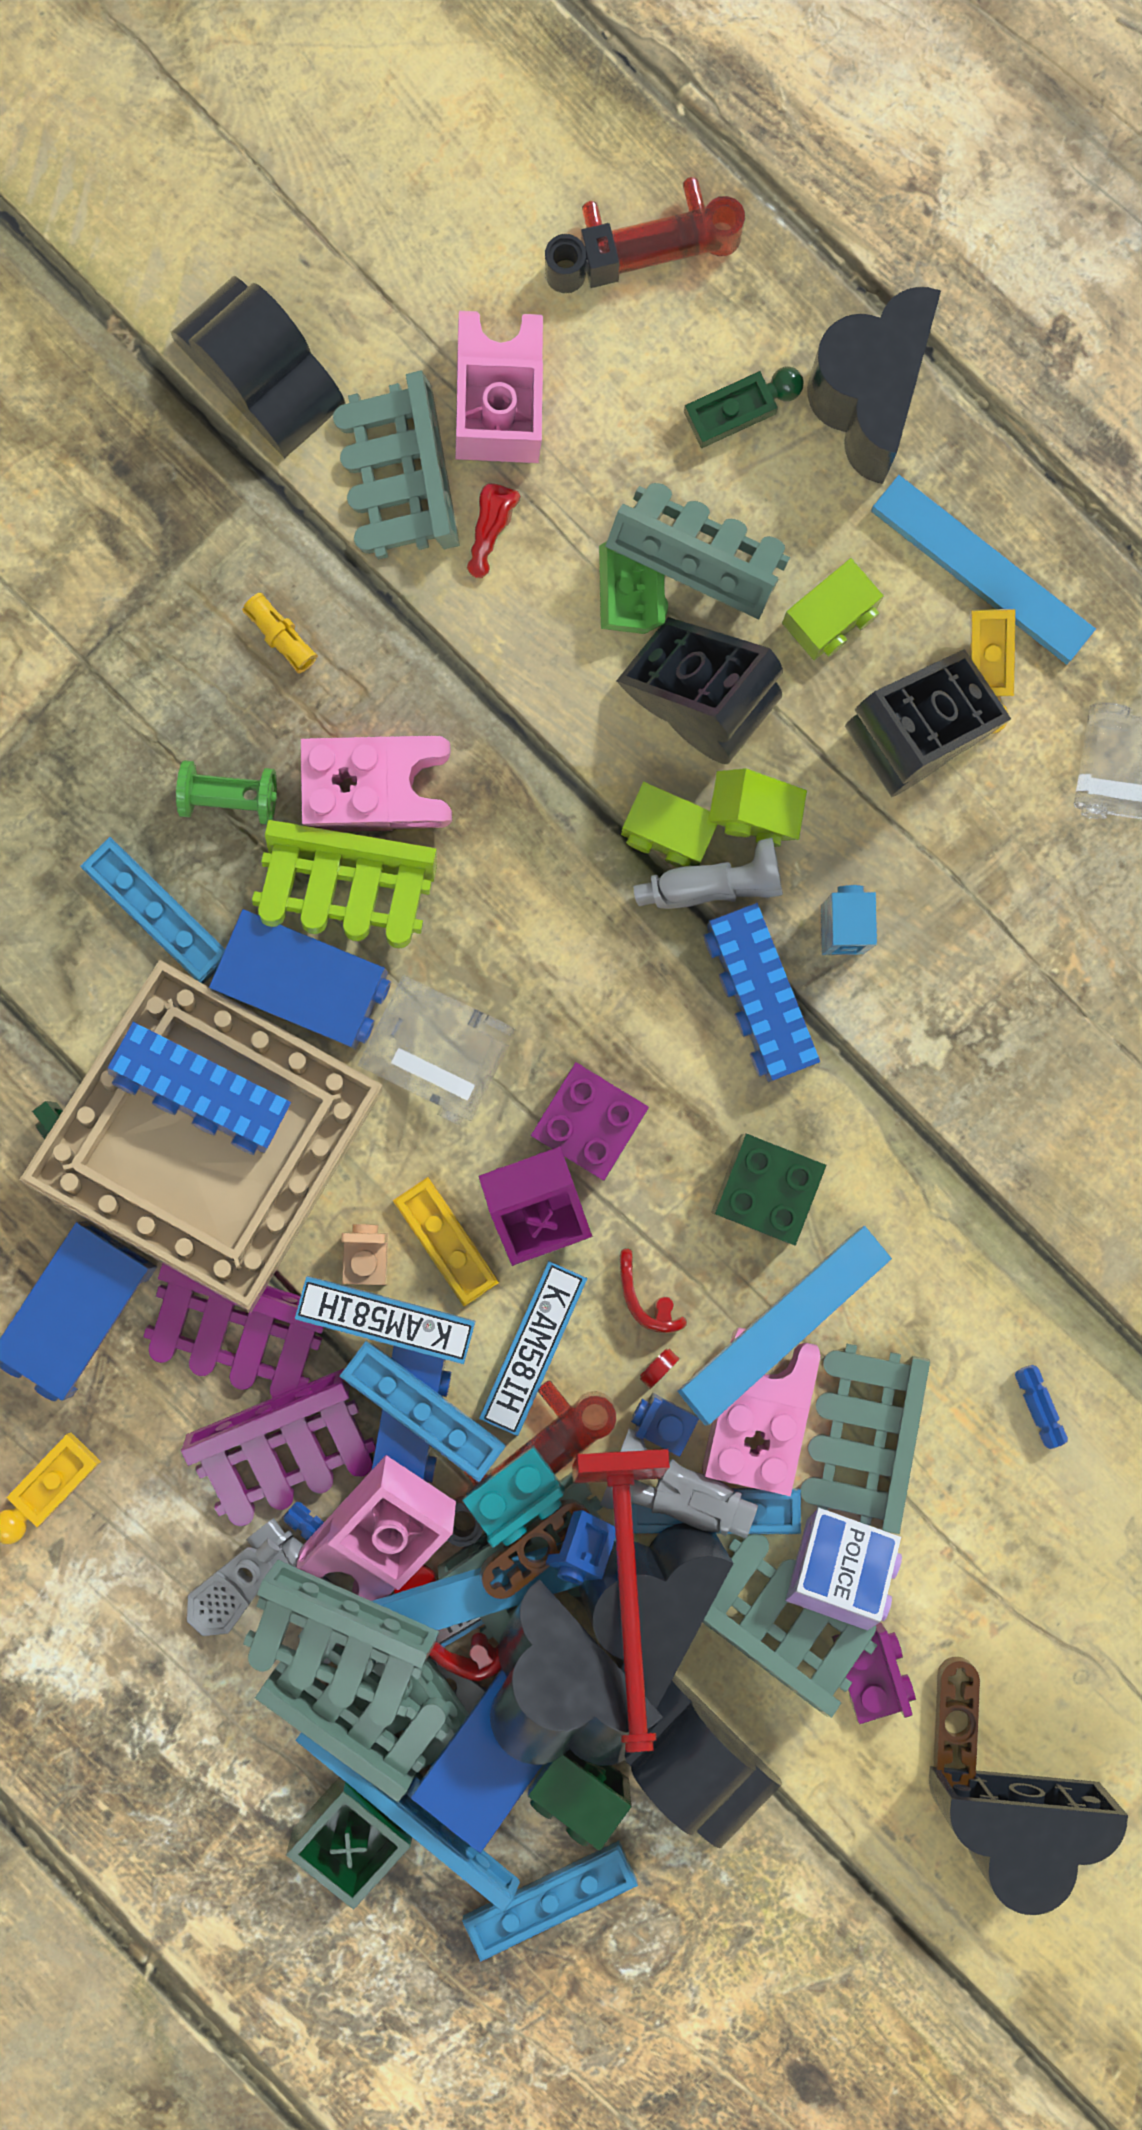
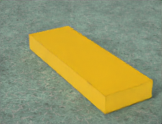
M429 1177L393 1200L463 1307L499 1283V1280Z

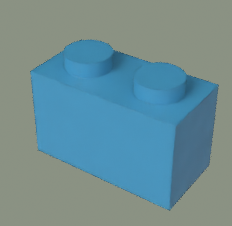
M860 885L837 887L838 892L831 893L821 904L822 955L865 954L877 945L876 892H864V886Z

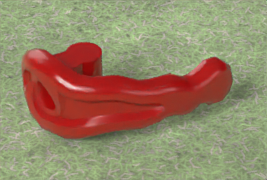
M488 483L483 486L479 496L480 512L475 526V543L471 548L472 559L469 560L467 570L473 577L483 578L489 573L488 555L493 551L498 535L510 523L513 508L516 507L521 498L519 491L495 483Z
M629 1248L622 1249L620 1252L621 1285L626 1304L634 1319L642 1327L653 1332L672 1333L684 1329L687 1326V1320L683 1316L672 1320L671 1311L674 1304L668 1297L658 1298L654 1302V1318L644 1312L639 1304L634 1288L632 1251Z
M476 1633L471 1638V1658L449 1652L437 1641L429 1654V1657L443 1669L472 1681H481L492 1677L502 1668L498 1656V1645L494 1648L488 1643V1638L483 1633Z

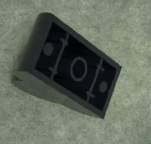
M231 277L171 331L173 340L284 459L333 416L339 406L346 404L338 386L325 368L313 356L298 327L278 302L256 283H252L248 287L238 277Z
M929 287L906 289L895 295L887 303L881 317L868 314L845 316L834 322L826 330L820 341L807 386L810 407L824 424L833 429L846 432L844 446L850 464L861 476L873 482L884 483L897 454L941 290Z
M667 617L665 623L658 628L616 680L636 702L655 716L667 721L684 740L699 752L721 764H729L783 696L781 688L776 682L783 673V667L771 648L671 617Z
M964 649L874 691L855 708L857 714L845 724V728L890 796L894 797L914 786L951 759L995 732L1010 721L1011 717Z
M685 1523L676 1524L663 1530L655 1537L649 1547L634 1541L645 1697L656 1709L734 1564L715 1532L702 1531ZM614 1541L603 1578L584 1580L583 1584L579 1585V1592L599 1643L605 1649L606 1654L625 1674L616 1541Z
M539 1579L524 1595L499 1640V1661L507 1678L491 1705L490 1723L494 1737L507 1754L527 1764L541 1765L553 1762L563 1756L569 1749L576 1756L591 1764L608 1766L620 1763L634 1753L626 1752L625 1743H621V1735H629L625 1674ZM645 1697L648 1733H651L663 1716Z
M674 1675L657 1707L663 1718L651 1731V1733H656V1741H653L654 1751L634 1752L625 1761L631 1766V1772L645 1794L673 1824L689 1835H694L697 1832L710 1844L721 1849L782 1785V1781L686 1684Z
M930 1766L929 1787L934 1801L957 1838L968 1848L970 1855L997 1898L1006 1907L1017 1913L1041 1915L1059 1907L1073 1891L1077 1880L1078 1865H1091L1106 1859L1116 1851L1125 1836L1128 1814L1100 1782L976 1770L975 1778L968 1780V1786L954 1784L952 1788L942 1773L943 1770H937L936 1767ZM944 1767V1773H950L952 1781L955 1782L960 1781L962 1774H969L966 1769Z

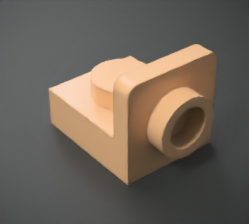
M353 1224L352 1232L342 1233L341 1242H344L342 1284L386 1285L388 1233H378V1225Z

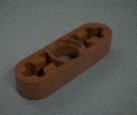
M574 1499L561 1501L562 1505L554 1513L543 1520L538 1518L526 1528L527 1531L509 1546L504 1545L488 1557L480 1569V1579L486 1592L497 1599L509 1598L549 1567V1565L545 1564L548 1555L560 1554L568 1527L557 1533L562 1540L559 1545H556L551 1534L544 1528L551 1524L553 1530L557 1531L565 1523L562 1517L564 1513L569 1511L573 1515L574 1511L580 1510L589 1513L586 1507ZM533 1537H542L548 1543L546 1555L539 1560H530L524 1555V1546ZM516 1551L520 1562L527 1570L521 1573L518 1566H515L507 1574L510 1580L508 1584L503 1586L498 1581L492 1585L490 1583L494 1579L492 1570L499 1566L501 1570L505 1571L515 1564L509 1555Z
M963 1657L946 1659L940 1665L937 1675L934 1767L937 1770H942L952 1788L954 1784L968 1786V1780L975 1778L977 1765L980 1677L975 1667ZM957 1668H962L964 1674L969 1677V1681H963L960 1688V1695L964 1700L969 1699L968 1704L959 1700L946 1702L947 1697L956 1699V1688L948 1680V1677L956 1675ZM953 1711H963L968 1717L966 1728L959 1733H951L945 1728L946 1717ZM945 1741L958 1745V1758L965 1765V1768L960 1769H966L969 1774H962L958 1782L952 1781L950 1773H944L945 1764H951L953 1761V1749L950 1744L944 1745ZM968 1743L967 1747L961 1746L962 1744Z

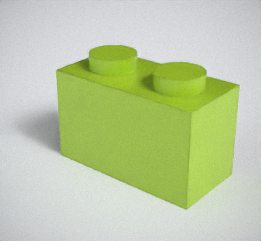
M850 558L788 609L782 624L814 661L824 652L830 657L848 641L845 635L855 626L861 631L879 616L880 613L877 608L884 595L854 560Z
M747 768L717 771L709 822L724 826L725 833L737 837L754 836L756 837L755 843H758L760 840L773 838L774 847H780L781 841L799 840L807 790Z
M643 781L623 825L621 835L628 838L626 843L641 852L650 853V850L654 849L667 855L665 861L677 868L699 866L718 824L709 822V810Z

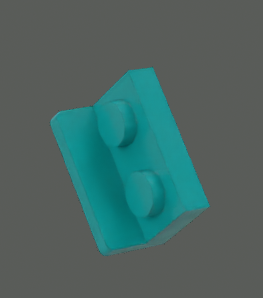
M533 1445L464 1496L462 1501L488 1535L487 1541L492 1548L500 1542H503L505 1546H509L527 1531L524 1527L527 1522L537 1515L543 1520L562 1505L559 1499L564 1495V1486Z

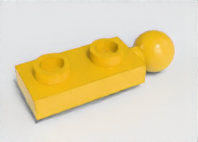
M1016 609L971 610L970 658L999 701L1000 696H1014ZM1001 703L1008 713L1006 706L1003 703ZM1007 723L1004 724V725H1003L1002 727H1000L999 729H997V730H996L995 732H993L992 734L998 733V732H1000L1001 730H1003V729L1005 728V726L1007 725Z
M71 1432L66 1434L6 1497L15 1508L0 1512V1543L8 1545L18 1542L26 1532V1521L28 1519L36 1527L42 1525L101 1463Z

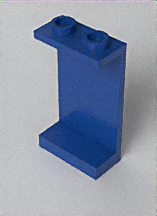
M242 909L209 988L356 1050L359 1042L364 1044L367 1042L375 1020L370 1019V1015L376 1003L383 1004L389 992L391 981L386 979L389 972L384 967L283 925L275 927L266 926L260 920L259 915Z
M88 1221L76 1222L1 1336L0 1368L16 1378H21L22 1375L36 1384L34 1387L35 1391L51 1401H57V1399L64 1401L73 1397L78 1390L74 1386L140 1283L149 1281L157 1266Z
M502 1668L423 1779L419 1780L415 1776L406 1792L413 1801L480 1854L543 1765H532L516 1760L501 1748L494 1737L490 1723V1710L497 1692L507 1678Z

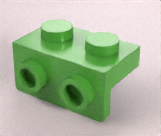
M607 541L599 546L601 629L646 634L663 625L668 612V601L665 597L664 585L665 575L605 547Z

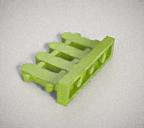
M268 820L265 831L268 853H263L261 861L262 867H268L263 892L254 891L252 897V904L259 906L258 912L263 924L275 927L284 921L287 911L301 913V922L304 930L311 934H318L325 930L329 918L344 921V933L352 941L365 939L370 932V927L377 926L386 928L388 944L398 949L409 945L413 933H422L423 920L416 919L421 894L430 895L431 882L435 880L437 870L436 848ZM296 872L310 875L305 900L290 897ZM337 880L352 882L347 907L332 905ZM379 887L395 889L389 914L374 912Z

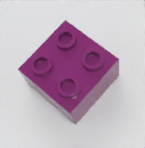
M575 1062L530 1136L551 1149L561 1147L565 1158L605 1181L649 1107Z
M561 1147L539 1153L478 1176L491 1218L512 1266L593 1237Z

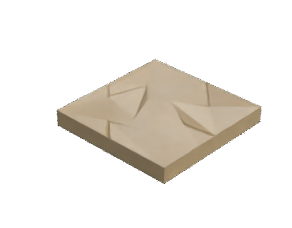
M159 960L19 1180L26 1186L245 1310L252 1312L381 1095L383 1085ZM132 1022L290 1101L291 1104L266 1152L263 1153L256 1150L254 1155L246 1153L231 1144L233 1137L217 1130L215 1135H211L191 1124L194 1118L178 1110L176 1115L169 1114L152 1104L154 1097L138 1090L136 1095H132L112 1084L114 1077L108 1075V1066Z

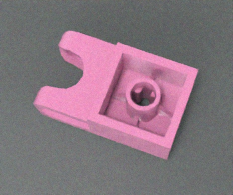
M459 311L455 459L539 463L542 442V315H522L519 334L511 341L500 343L490 340L482 332L480 314L477 311Z
M442 736L301 739L302 824L308 827L338 832L393 831V829L443 828L448 826L452 822V810L448 804L442 800L419 797L413 791L412 785L414 777L422 769L443 765L448 761L451 754L450 742ZM352 778L353 782H356V786L350 785V792L343 793L339 784L344 779Z
M738 1327L732 1333L730 1343L746 1329ZM811 1343L799 1344L794 1349L793 1357L787 1369L779 1374H765L712 1422L702 1465L705 1477L791 1496L819 1367L820 1351L817 1345ZM755 1431H761L760 1435L764 1439L762 1445H758L756 1449H751L748 1443H744L746 1437H753Z
M386 1455L302 1546L296 1568L318 1578L323 1577L329 1572H343L351 1575L355 1579L352 1593L370 1601L389 1596L395 1588L399 1590L453 1534L456 1501Z

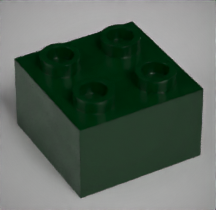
M747 1133L741 1134L711 1213L796 1246L827 1165Z
M570 1749L559 1759L543 1764L528 1785V1797L531 1799L530 1804L540 1815L547 1819H551L554 1816L567 1826L566 1832L573 1840L582 1846H587L590 1843L599 1851L632 1807L628 1777L612 1765L601 1766L588 1763L576 1756Z
M338 1777L293 1828L286 1856L354 1910L411 1847L412 1837L343 1779Z

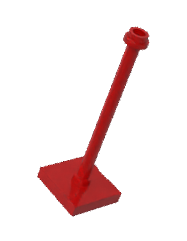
M668 1449L577 1454L572 1465L573 1484L607 1482V1487L612 1488L629 1726V1735H621V1743H625L626 1752L654 1751L653 1741H656V1733H648L630 1486L635 1485L634 1480L660 1479L670 1468Z

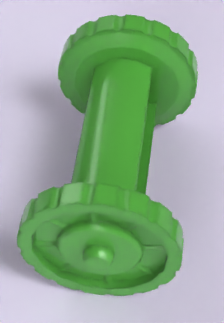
M182 761L176 785V806L180 817H191L194 806L197 805L258 811L259 822L263 825H267L268 820H273L277 800V775L275 769L264 768L260 780L198 775L194 761ZM246 791H256L257 796L253 800H247L244 798Z

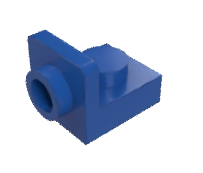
M655 1393L652 1394L649 1401L641 1399L631 1418V1422L636 1425L634 1429L636 1437L642 1440L645 1438L664 1449H668L669 1452L679 1457L699 1420L697 1415Z
M583 1510L574 1511L560 1554L548 1555L545 1564L559 1570L557 1576L569 1583L582 1585L584 1580L602 1579L616 1537L615 1526Z

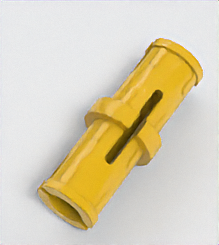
M263 593L255 594L244 604V608H242L243 613L265 635V642L270 648H276L289 661L298 674L306 671L314 664L318 655L295 631V624L289 618L284 619Z

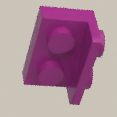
M879 1622L876 1625L874 1635L870 1639L877 1644V1647L872 1654L863 1650L845 1677L852 1682L848 1692L859 1725L899 1712L902 1713L904 1718L913 1716L909 1702L916 1700V1696L908 1674L901 1676L896 1660L903 1658L898 1638L895 1632L888 1634L883 1624ZM840 1634L831 1636V1637H832V1640H833V1643L835 1642V1640L838 1638V1636H839Z

